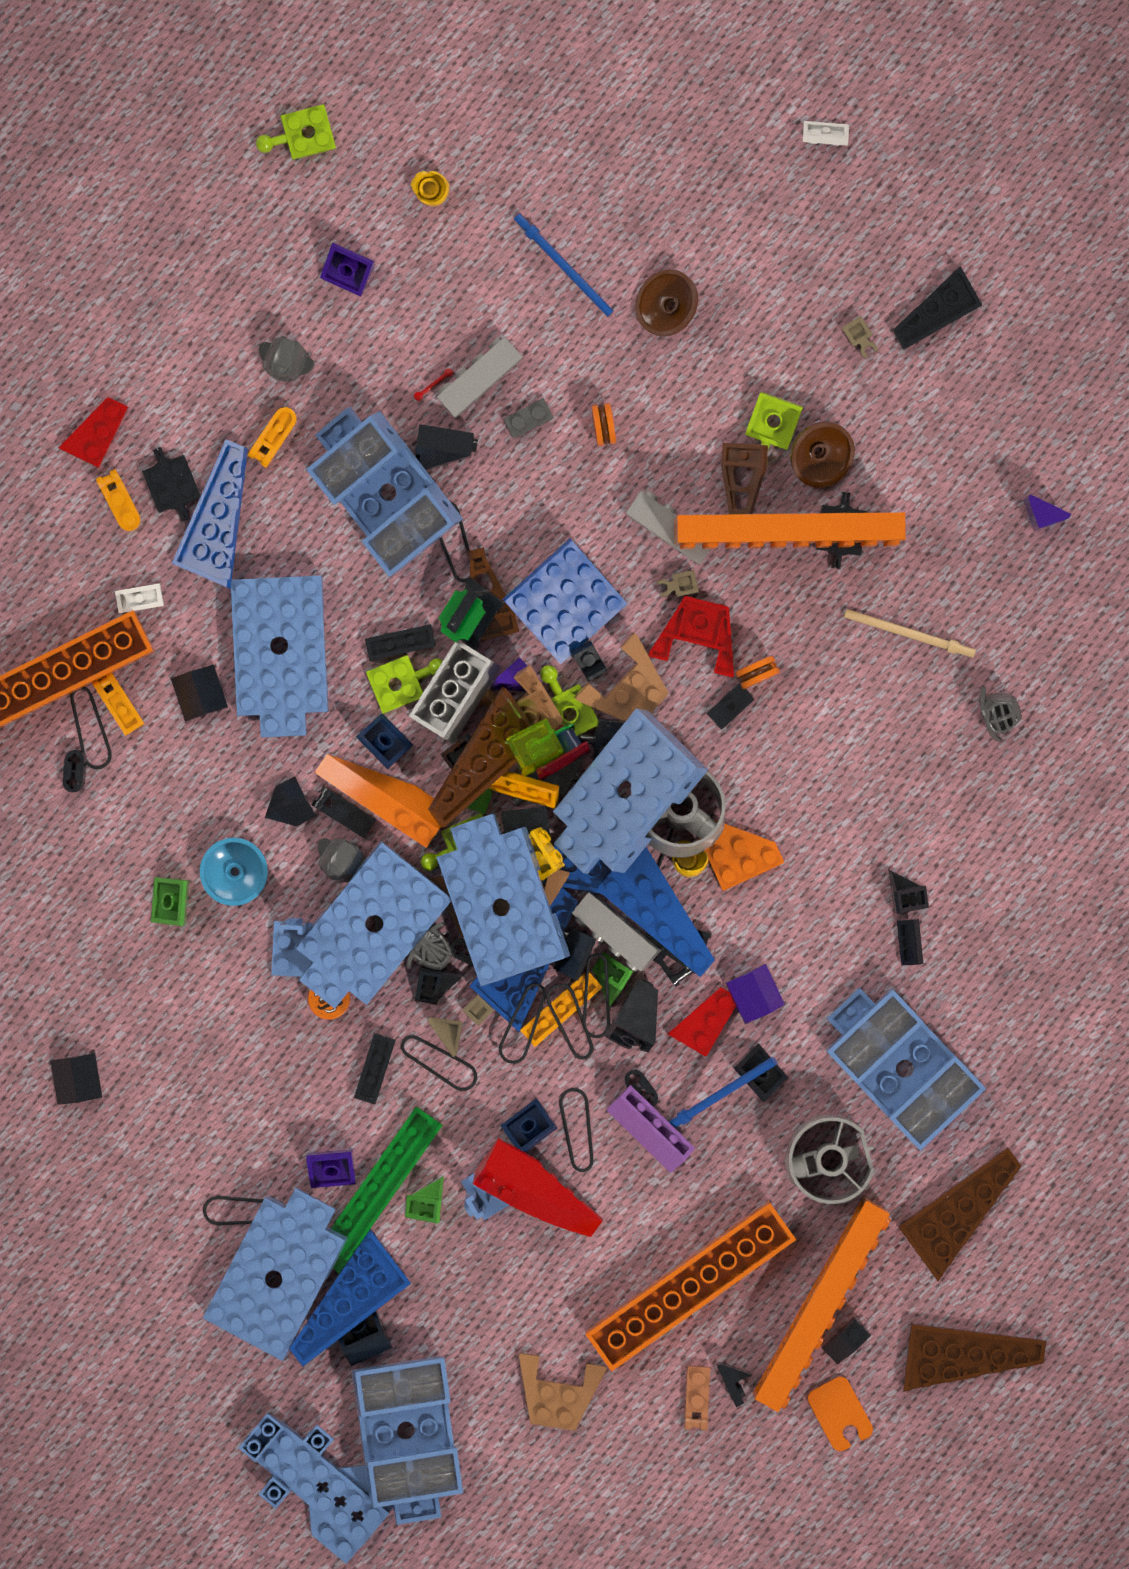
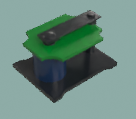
M469 577L464 590H455L438 619L442 626L441 632L455 643L461 640L476 651L482 636L497 612L503 608L505 602Z

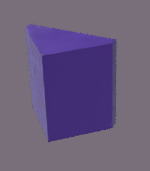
M332 243L320 278L361 297L375 267V262Z
M1031 494L1024 499L1034 531L1065 521L1071 516L1070 513Z
M519 657L490 685V690H500L501 687H504L508 691L527 692L514 679L518 671L527 667L524 661Z
M766 964L726 982L744 1024L768 1015L785 1005Z
M353 1149L315 1152L306 1155L311 1188L356 1184Z

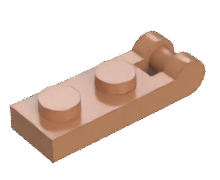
M687 1366L685 1430L700 1428L702 1431H707L710 1367ZM692 1412L701 1413V1419H692Z

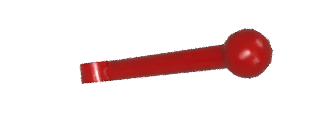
M447 368L442 376L424 390L416 392L414 399L417 401L422 400L424 394L446 377H451L453 370Z

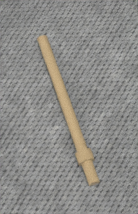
M846 609L844 618L946 649L948 653L954 655L959 653L973 658L976 649L960 645L958 641L952 639L947 641Z

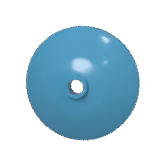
M227 838L216 842L206 851L200 864V879L207 894L217 902L230 906L243 905L255 899L265 887L268 877L267 862L261 850L250 841L241 838ZM233 867H237L239 869V874L237 876L231 874V869Z

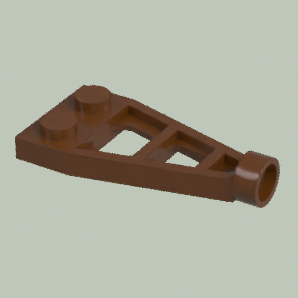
M723 443L721 467L729 514H753L767 468L768 445ZM739 466L750 467L753 471L750 484L746 487H740L735 482L734 470ZM738 491L747 492L749 495L747 507L743 510H739L736 507L735 494Z
M484 547L467 551L468 560H470V577L476 581L477 575L486 573L492 583V589L488 591L503 601L506 594L485 557ZM482 557V560L479 563H476L473 560ZM506 603L500 612L495 615L480 641L519 632L515 613Z

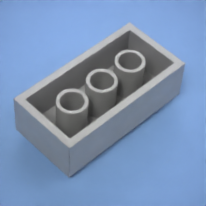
M462 642L454 643L409 717L454 744L501 667Z

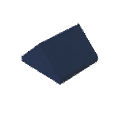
M383 713L356 736L388 770L413 746Z
M537 1098L501 1124L513 1145L525 1153L558 1128Z

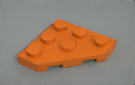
M725 823L724 830L711 847L705 850L723 891L785 863L775 842Z

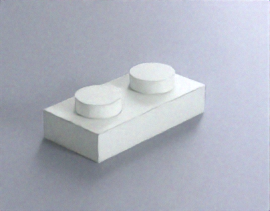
M804 121L803 142L848 146V124Z
M160 583L115 591L119 614L132 610L139 611L164 606Z

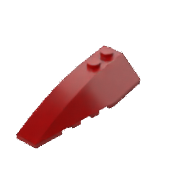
M498 1138L476 1168L473 1185L530 1216L568 1231L592 1237L603 1222V1219L584 1201H579L573 1195V1191L557 1181L558 1178L552 1172L548 1173L542 1167L543 1164Z

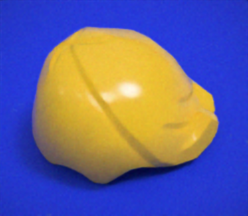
M436 171L419 172L411 180L413 192L424 205L439 206L449 195V181Z
M682 840L676 844H689L691 842ZM704 850L699 854L689 857H672V863L679 874L692 878L698 876L706 868L708 854Z

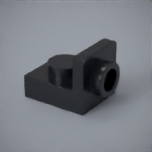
M591 640L571 651L587 681L597 679L607 672V668Z

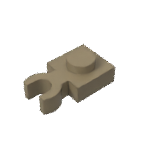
M861 316L841 328L853 348L858 344L860 345V354L864 359L868 357L865 353L866 347H871L874 352L878 351L876 344L868 340L873 334Z
M694 570L673 574V581L671 582L665 579L657 582L658 585L665 584L668 588L666 592L660 593L661 597L668 596L671 591H675L676 597L699 593Z

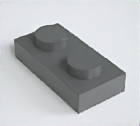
M544 398L503 418L513 439L554 419Z

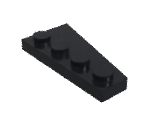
M960 266L892 330L903 350L982 306L962 267Z

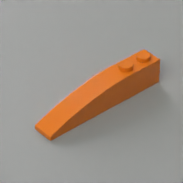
M326 754L314 772L426 848L441 828L428 810L434 798L413 784Z

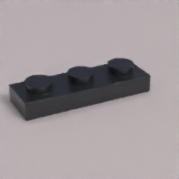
M431 624L365 639L370 661L436 647Z
M374 1033L354 1095L355 1099L376 1104L396 1039Z

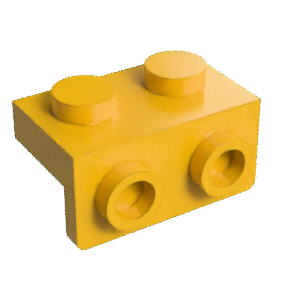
M542 827L532 830L529 837L541 870H538L540 880H544L564 867L565 864L562 861L561 853L550 842L549 834Z

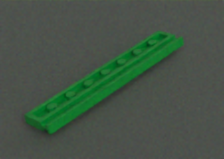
M417 1106L331 1227L332 1230L348 1238L333 1267L337 1273L341 1272L443 1126V1124Z

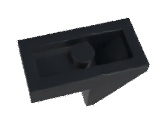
M723 1362L716 1363L735 1406L738 1407L744 1404L742 1398L746 1396L741 1384L736 1385L735 1383L751 1376V1373Z

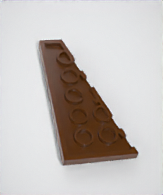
M501 687L428 808L440 827H446L526 754V751L523 749L525 744L540 738L538 732L504 687Z
M1008 1147L898 1226L938 1282L985 1218L987 1212L993 1207L1000 1194L1021 1168V1164Z
M911 1323L903 1392L979 1377L990 1373H999L1015 1368L1019 1369L1044 1364L1046 1340Z

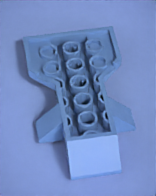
M267 1412L238 1447L254 1462L257 1461L273 1475L258 1495L276 1509L290 1491H293L309 1505L312 1536L347 1564L389 1515L393 1505L373 1508L370 1505L365 1465L337 1467L322 1454L334 1438L320 1426L316 1425L303 1438L286 1423ZM326 1481L329 1489L327 1491L325 1489L319 1490L320 1485L317 1483H324ZM344 1496L346 1504L337 1505L335 1497L340 1498ZM361 1510L363 1512L362 1517L364 1518L355 1520L352 1512H359Z

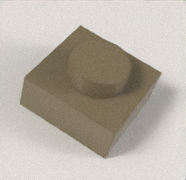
M477 995L462 1011L479 1026L494 1009L481 996Z

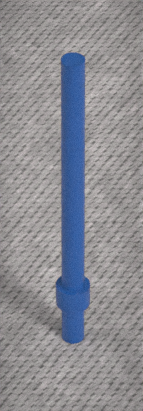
M520 213L514 218L515 222L525 231L524 234L530 240L533 239L607 317L614 311L541 236L540 230L535 225H531Z
M774 1057L769 1058L688 1110L683 1109L677 1113L675 1118L668 1122L674 1128L681 1124H687L698 1113L777 1065L776 1059Z

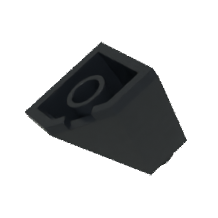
M419 424L416 458L426 471L471 458L472 452H477L478 439H474V433Z
M638 979L604 1037L623 1048L631 1049L632 1046H639L641 1051L649 1052L656 1042L658 989L654 988V985L649 981Z

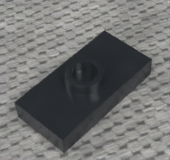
M739 683L706 714L722 730L755 699L746 689H742Z
M919 919L897 921L901 966L924 964Z

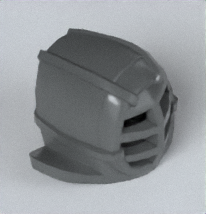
M285 336L274 339L272 343L262 342L259 345V355L264 361L263 369L277 381H295L299 376L310 373L315 366L314 361L306 357V350L299 342L289 340Z
M986 687L981 688L979 704L989 735L999 742L1002 738L997 733L1006 734L1008 730L1018 724L1022 719L1021 709L1017 698L1012 694L991 693L986 696Z
M323 838L318 842L317 849L321 857L319 867L322 868L329 879L348 883L353 878L355 871L364 862V854L356 846V843L335 838L332 841Z
M445 922L437 923L427 930L409 952L406 961L407 968H411L413 959L417 961L418 965L421 964L426 968L442 971L449 964L452 956H454L453 949L449 941L444 937V934L438 931V928L447 925Z

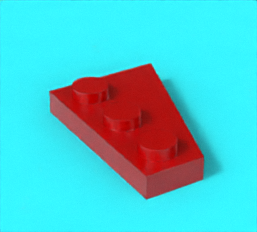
M107 397L58 448L100 468L129 407Z
M720 987L667 1034L706 1057L736 1007L730 992Z

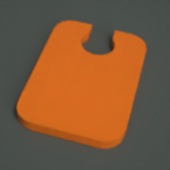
M836 1377L809 1392L808 1402L835 1450L844 1451L851 1447L849 1441L843 1436V1430L848 1425H853L858 1429V1436L861 1441L871 1436L873 1433L872 1424L845 1377Z

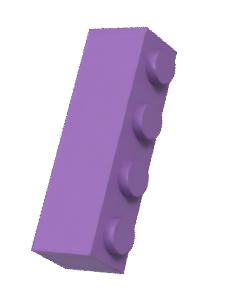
M631 1085L606 1109L670 1173L680 1166L695 1149Z

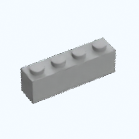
M505 337L502 340L499 338L495 339L488 346L490 350L485 355L482 353L478 354L471 361L473 365L468 370L464 367L454 376L456 380L451 385L446 383L438 390L440 395L437 396V399L455 419L523 360L520 353Z
M648 490L646 493L641 491L625 515L700 566L711 549H702V545H695L693 549H680V545H674V517L677 516L675 515L677 511L668 504L662 506L656 502L658 497Z
M589 892L572 912L576 916L574 920L584 928L588 926L593 931L592 935L598 941L603 942L604 940L610 945L609 950L616 956L622 955L628 960L626 964L634 971H645L661 951L658 946L594 892Z

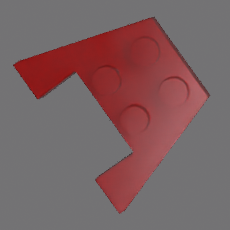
M685 596L651 648L648 656L668 661L673 639L717 649L719 652L713 673L733 678L734 668L729 607Z

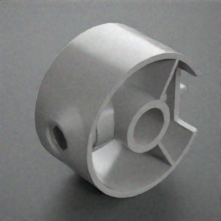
M708 771L699 782L711 791L717 801L720 814L718 823L698 808L697 799L690 792L681 804L672 803L652 828L667 823L670 828L676 831L688 830L701 840L689 844H676L660 838L650 830L647 835L652 840L648 844L658 852L672 857L693 856L711 847L723 832L725 797L720 784ZM676 805H684L690 810V813L685 816H679L672 811V808Z
M823 1114L812 1117L795 1130L789 1141L784 1158L789 1181L806 1196L815 1201L826 1204H838L849 1201L858 1196L867 1187L873 1176L874 1167L869 1151L874 1150V1147L872 1145L867 1146L865 1132L855 1122L846 1117L835 1114ZM837 1121L832 1141L823 1142L813 1151L792 1157L798 1139L807 1129L821 1122ZM843 1123L849 1124L859 1131L868 1165L859 1183L845 1171L848 1161L860 1157L856 1145L842 1148L838 1144ZM832 1149L837 1150L840 1153L839 1163L833 1168L823 1167L821 1165V1157L824 1152ZM843 1173L855 1187L841 1195L822 1196L804 1188L797 1179L809 1178L820 1174L837 1176Z

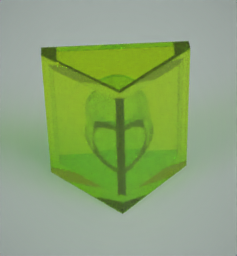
M547 719L506 739L523 777L564 755L563 748Z

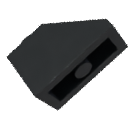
M853 1316L822 1349L839 1364L853 1354L871 1334Z

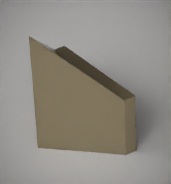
M429 1018L427 1020L451 1056L453 1058L457 1056L462 1022Z

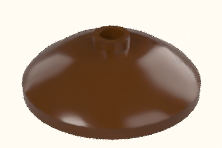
M668 269L653 274L643 283L637 294L635 310L639 323L646 331L656 336L665 337L679 333L688 326L696 313L698 306L697 288L690 277L678 270Z
M823 421L810 425L798 435L791 449L790 462L794 474L800 481L811 487L822 488L837 483L847 474L853 463L855 455L853 439L845 428L834 422ZM819 447V450L814 453V450Z

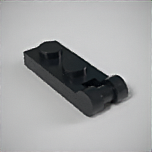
M323 786L320 790V796L317 800L314 799L311 805L365 839L377 819ZM328 798L334 800L331 808L325 806Z

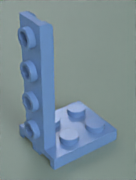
M288 918L285 921H274L271 975L301 977L313 962L299 952L295 945L313 923L303 922V918Z
M474 1174L461 1181L467 1191L464 1208L470 1217L474 1215L476 1219L482 1217L486 1220L509 1206V1204L473 1185Z

